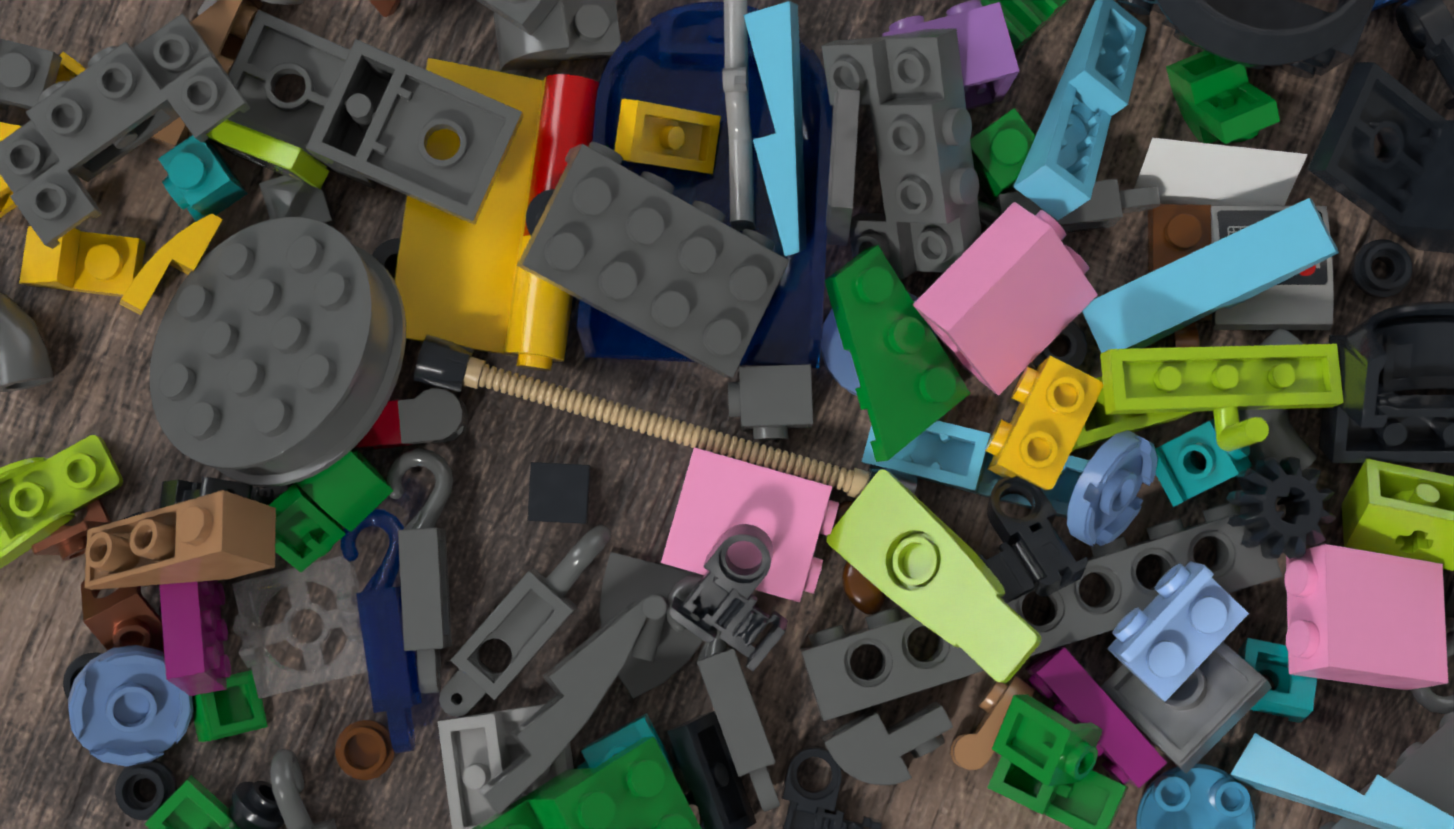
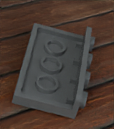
M590 142L589 146L581 144L570 148L565 158L568 164L517 266L719 375L733 378L789 260L773 252L775 243L766 236L750 229H743L742 233L724 224L723 221L726 216L715 207L694 200L692 205L674 196L672 193L675 187L662 177L643 171L641 176L621 166L623 157L609 147L600 143Z

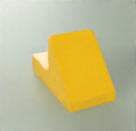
M622 99L614 151L620 154L623 160L627 162L713 174L721 116L639 100Z
M28 226L19 283L28 286L122 297L133 279L142 269L146 242L139 238L83 232L73 228L59 238L60 244L52 249L44 245L34 229Z

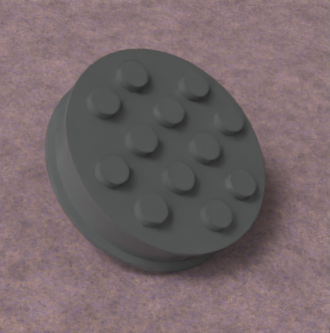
M281 217L270 219L247 227L227 238L208 253L197 264L194 271L189 273L172 298L157 331L150 363V394L157 421L164 434L180 452L204 465L214 467L231 479L253 486L275 487L300 482L332 466L351 451L377 421L388 403L401 370L406 344V318L401 294L394 279L379 260L371 254L353 245L348 238L333 227L310 218Z

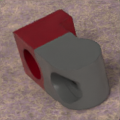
M439 388L425 390L416 399L388 401L377 421L355 448L369 451L447 443L456 440L464 433L468 425L469 414L467 407L459 397L445 389Z

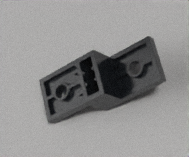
M1356 62L1307 170L1416 250L1454 254V120H1446L1375 62ZM1376 135L1380 145L1382 146L1381 151L1377 157L1374 152V141Z

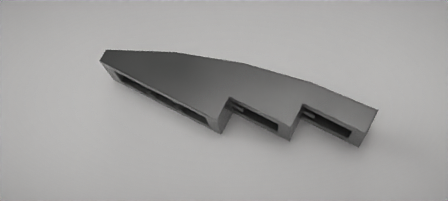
M644 599L630 603L543 675V678L557 695L511 732L525 752L479 790V793L498 815L550 767L589 720L624 666L647 617L642 610Z

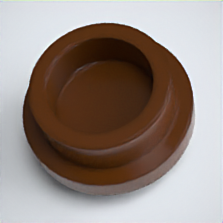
M368 719L356 721L348 725L339 735L335 747L336 759L340 768L352 778L358 780L377 778L390 768L395 759V739L391 731L378 721Z

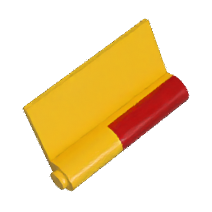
M428 58L426 70L521 111L523 119L475 225L410 196L406 197L394 278L405 310L406 339L424 342L425 337L431 335L478 351L516 356L517 367L538 371H551L553 361L563 362L565 358L573 296L517 266L531 238L526 225V212L530 202L538 194L556 188L568 164L565 158L570 148L581 144L589 146L590 142H595L603 85L590 78L576 75L552 74L546 76L544 80ZM448 129L438 130L427 141V153L435 159L447 160L458 152L460 137Z

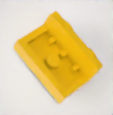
M1049 356L1039 364L1036 370L1027 366L1011 397L1020 402L1011 422L1008 423L1001 419L986 446L985 451L994 455L987 469L1003 478L1018 476L1044 490L1052 489L1103 388V383L1052 356Z

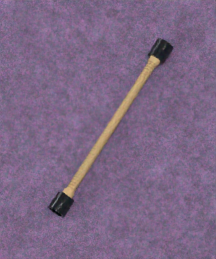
M431 335L425 337L416 363L415 381L461 392L463 386L478 389L479 386L484 387L486 385L487 389L493 387V390L496 392L501 389L503 394L508 391L510 396L515 393L517 398L523 396L524 400L530 398L531 402L537 400L538 404L545 402V406H550V404H552L553 408L559 406V409L562 411L566 408L567 412L571 413L573 410L576 415L581 412L583 417H586L588 414L590 419L596 417L597 421L603 419L604 423L611 421V425L618 423V427H623V425H625L626 429L632 427V430L635 432L639 429L642 434L646 431L647 435L651 436L654 434L656 438H659L661 435L663 440L669 438L670 442L676 440L677 444L683 442L684 446L691 444V448L698 446V449L703 450L705 448V451L710 452L712 450V453L716 454L719 452L723 456L727 455V457H734L737 460L741 459L744 462L749 461L751 464L756 463L758 466L763 465V467H770L772 470L778 469L779 472L785 471L786 474L792 473L793 476L798 477L799 475L800 478L814 480V482H821V484L825 485L828 484L832 488L835 486L837 490L843 488V491L847 492V496L857 498L875 474L883 469L891 472L914 495L916 492L917 476L872 464H870L868 471L858 468L847 471L844 467L839 469L837 465L832 467L831 463L825 465L823 461L818 463L816 459L810 461L809 457L803 459L802 455L796 457L795 453H790L789 455L786 450L782 453L779 448L774 451L772 446L767 449L765 444H762L760 447L758 442L752 444L751 440L745 442L744 438L738 440L737 436L730 438V434L723 436V432L716 434V431L713 429L709 432V429L706 427L702 430L699 425L695 428L692 423L689 425L685 421L679 423L678 419L672 421L671 417L665 419L664 415L658 417L657 413L650 415V411L643 413V409L640 408L636 411V408L633 406L628 409V405L624 404L621 406L620 402L614 404L613 400L607 402L606 398L599 400L598 396L592 398L591 394L585 396L584 392L577 394L578 391L575 389L570 392L568 387L563 390L561 385L558 387L554 383L548 385L547 381L541 383L540 379L534 381L533 377L526 379V375L519 377V373L512 375V372L509 370L504 373L505 371L502 368L497 371V367L493 366L490 368V365L486 364L485 360L474 358V349Z

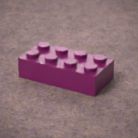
M218 580L160 584L166 679L189 696L226 690V677L231 675V665L229 657L226 654L224 655L223 641L228 639V629L225 620L221 619L220 605L225 604L222 584L218 583Z
M1060 646L1043 652L1025 668L1031 675L1027 681L1035 688V691L1040 696H1045L1047 699L1051 698L1056 703L1052 707L1053 711L1074 724L1092 722L1102 729V734L1096 748L1098 756L1102 755L1106 760L1101 765L1114 780H1119L1123 785L1130 783L1140 788L1167 764L1163 757L1065 647Z

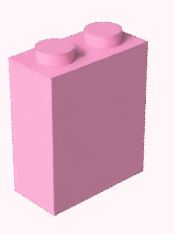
M1013 202L913 304L962 367L998 396L1098 295L1084 275L1089 270L1087 263L1072 248L1062 243L1061 240L1067 235L1062 226L1045 211L1040 210L1034 215L1016 202Z
M694 447L661 563L705 575L708 571L703 567L706 556L724 533L736 525H754L767 533L773 545V557L769 572L755 590L800 602L803 591L814 594L823 559L813 557L819 534L825 536L831 534L839 502L829 500L832 486ZM748 541L736 542L727 550L730 561L742 569L753 568L762 560L759 548Z
M1328 544L1306 549V554L1303 557L1289 559L1286 556L1284 583L1287 590L1288 630L1286 646L1288 649L1289 674L1399 690H1412L1448 684L1443 564Z

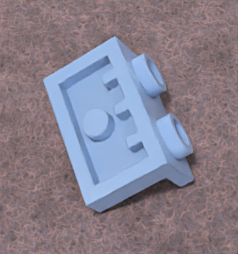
M1191 561L1185 567L1182 564L1175 565L1159 580L1155 586V590L1159 594L1143 611L1136 608L1117 624L1113 631L1116 639L1107 648L1164 702L1249 614L1212 578L1214 573L1203 564Z

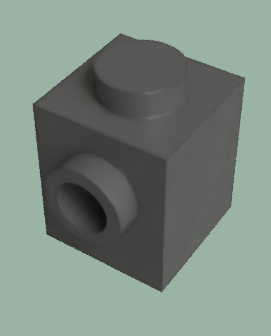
M811 364L739 367V382H728L729 417H741V431L753 430V440L760 441L789 439L788 429L811 428L813 425Z

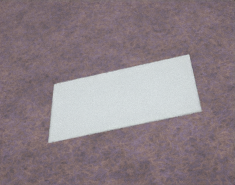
M1152 138L1134 189L1158 187L1160 203L1284 206L1308 154Z

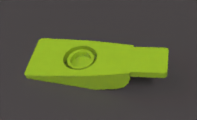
M96 435L88 436L48 459L34 457L0 468V569L30 550L33 544L44 540L74 518L76 511L123 485V478L101 437Z
M884 469L879 470L834 526L831 534L827 535V543L888 598L954 647H961L996 682H1009L1040 645V634L1000 598L1005 594L1004 587L976 552L891 472Z

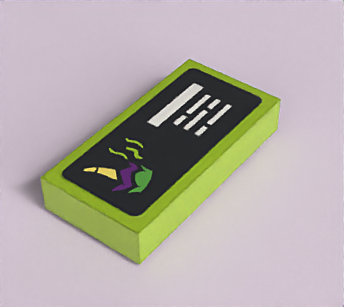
M225 120L207 133L210 141L228 153L318 189H321L329 173L326 169L327 166L300 147L230 120Z

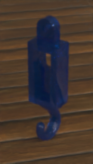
M374 509L352 532L344 528L346 535L341 538V550L344 558L349 562H353L359 556L356 539L362 530L371 526L379 527L389 536V548L381 566L362 592L356 593L373 712L387 711L391 744L394 753L397 754L414 751L415 749L411 707L422 703V697L419 688L415 650L404 651L401 586L393 587L400 569L398 530H403L405 527L397 516L384 509Z

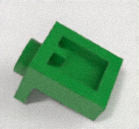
M296 483L268 505L276 508L275 552L300 573L318 558L326 555L334 544L346 535L343 527L313 501Z
M1028 694L1013 695L992 750L1048 787L1078 783L1088 775L1096 763L1098 757L1096 746L1102 734V729L1092 722L1074 724Z

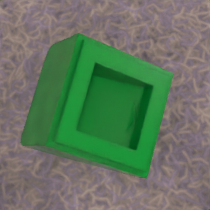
M256 669L226 677V690L192 696L193 718L199 742L212 741L268 727Z

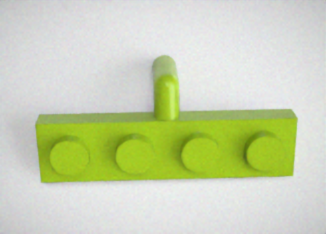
M1337 344L1109 349L1100 354L1106 414L1213 411L1216 442L1224 451H1233L1261 442L1268 436L1269 428L1265 420L1260 417H1252L1240 422L1239 410L1327 408L1344 403Z

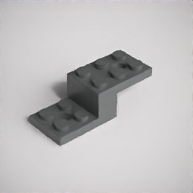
M258 10L228 74L251 108L245 113L239 110L227 120L300 147L327 166L326 169L374 190L377 183H380L474 225L478 220L523 119V113L515 108L360 40L355 39L350 50L261 10ZM287 74H297L305 79L306 88L304 94L295 102L286 103L279 101L275 96V86L278 80ZM441 129L451 130L460 137L458 152L447 160H438L431 157L427 153L426 148L429 137Z

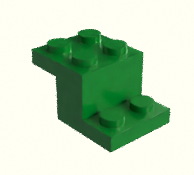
M651 736L643 737L595 768L565 770L506 807L499 815L496 813L472 829H701L655 737Z

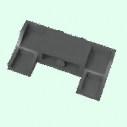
M182 13L134 48L125 41L120 46H110L99 51L90 59L88 68L70 81L55 83L44 90L38 98L39 103L26 111L31 120L0 142V175L14 193L10 196L43 244L53 249L60 244L59 238L91 216L96 219L103 214L79 178L89 182L179 117L193 136L203 143L209 138L207 136L208 132L239 110L245 113L251 107L235 87L193 23Z
M957 28L924 29L882 37L834 40L822 45L830 105H834L835 93H838V89L860 90L859 105H870L885 213H859L851 217L849 236L853 258L866 248L879 245L898 278L904 279L916 271L944 273L982 235L977 200L979 179L973 167L970 143L972 121L969 112L966 110Z

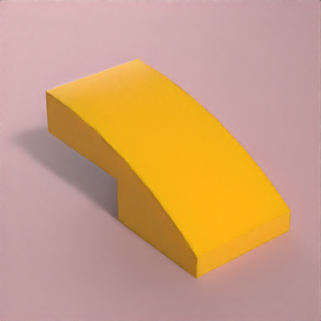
M211 213L176 234L143 266L127 288L119 304L141 315L169 265L187 275L195 270L223 219Z

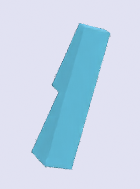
M1096 0L1014 184L1016 190L1056 220H1060L1091 199L1111 116L1127 106L1147 27L1114 0Z
M791 1L744 15L776 132L754 139L753 142L785 256L807 249L798 4Z
M1308 198L1093 299L1082 313L1101 353L1109 349L1145 348L1223 307L1230 309L1338 254L1339 251L1313 200Z
M937 420L891 459L876 462L870 441L875 440L871 425L862 458V463L894 469L915 475L919 479L990 497L993 487L998 481L1003 479V477L987 469L994 456L985 451L991 437L990 433ZM1069 455L1054 487L1049 490L1041 488L1057 512L1056 516L1067 518L1068 505L1075 485L1090 460ZM1008 494L1000 499L1004 502L1032 509L1030 502L1018 494Z
M1256 733L1230 774L1244 786L1381 829H1454V817L1378 774L1364 796Z

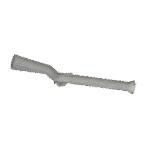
M724 0L725 68H723L722 77L729 136L730 224L733 229L743 231V229L754 230L756 224L752 130L749 107L748 30L744 15L747 14V0Z

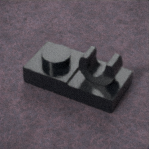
M715 711L697 716L667 731L672 743L675 763L682 770L687 787L691 788V791L684 796L689 805L692 804L698 807L703 821L699 823L701 829H748L756 824L754 813L742 780L736 771Z

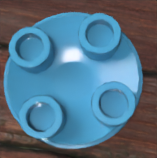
M1196 764L1186 774L1177 766L1158 776L1144 792L1137 810L1136 829H1255V813L1247 789L1227 772L1214 766Z

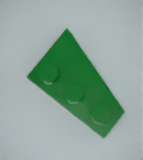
M879 245L866 248L826 278L824 282L843 348L851 352L860 383V387L855 388L861 410L867 409L875 436V440L870 441L876 462L891 459L966 398L970 391L925 319L913 306L912 298Z

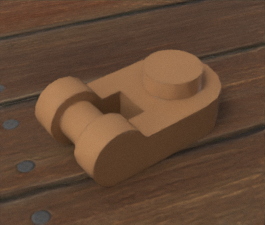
M1014 675L1008 683L995 681L978 706L986 714L972 734L963 733L952 740L949 747L952 761L957 766L967 770H978L986 765L995 752L992 750V747L1013 695L1028 694L1032 697L1035 688L1017 675Z

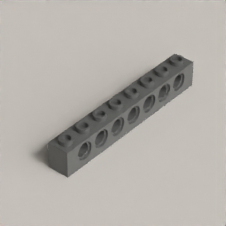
M1228 502L1203 510L1205 521L1184 528L1181 518L1146 528L1150 539L1127 545L1125 536H1121L1102 546L1098 544L1090 546L1093 557L1087 558L1088 564L1081 579L1046 596L1050 609L1048 616L1041 623L1033 625L1023 616L1022 602L1027 594L1007 604L1041 636V643L1030 655L1032 656L1114 630L1117 624L1132 610L1139 608L1143 611L1159 594L1155 590V586L1147 589L1139 583L1136 577L1137 564L1146 555L1152 556L1159 563L1161 579L1175 565L1182 564L1185 567L1190 561L1194 562L1193 548L1197 541L1204 537L1211 541L1216 549L1215 563L1209 568L1214 573L1212 578L1227 593L1282 577L1277 559L1264 558L1260 545L1253 548H1246L1244 545H1240L1247 528L1245 526L1232 527L1227 523L1233 515L1240 514L1239 506ZM1089 573H1095L1100 576L1105 584V595L1102 601L1092 607L1086 605L1079 595L1080 582ZM1039 581L1034 583L1035 588L1033 591L1037 589ZM899 607L865 617L868 628L846 635L843 625L808 635L811 646L800 649L823 721L984 671L961 647H954L939 635H937V650L931 657L924 660L913 658L907 647L908 637L914 629L925 625L910 614L902 617ZM864 644H872L881 652L882 665L879 671L871 677L863 678L856 676L850 666L851 655L857 647Z

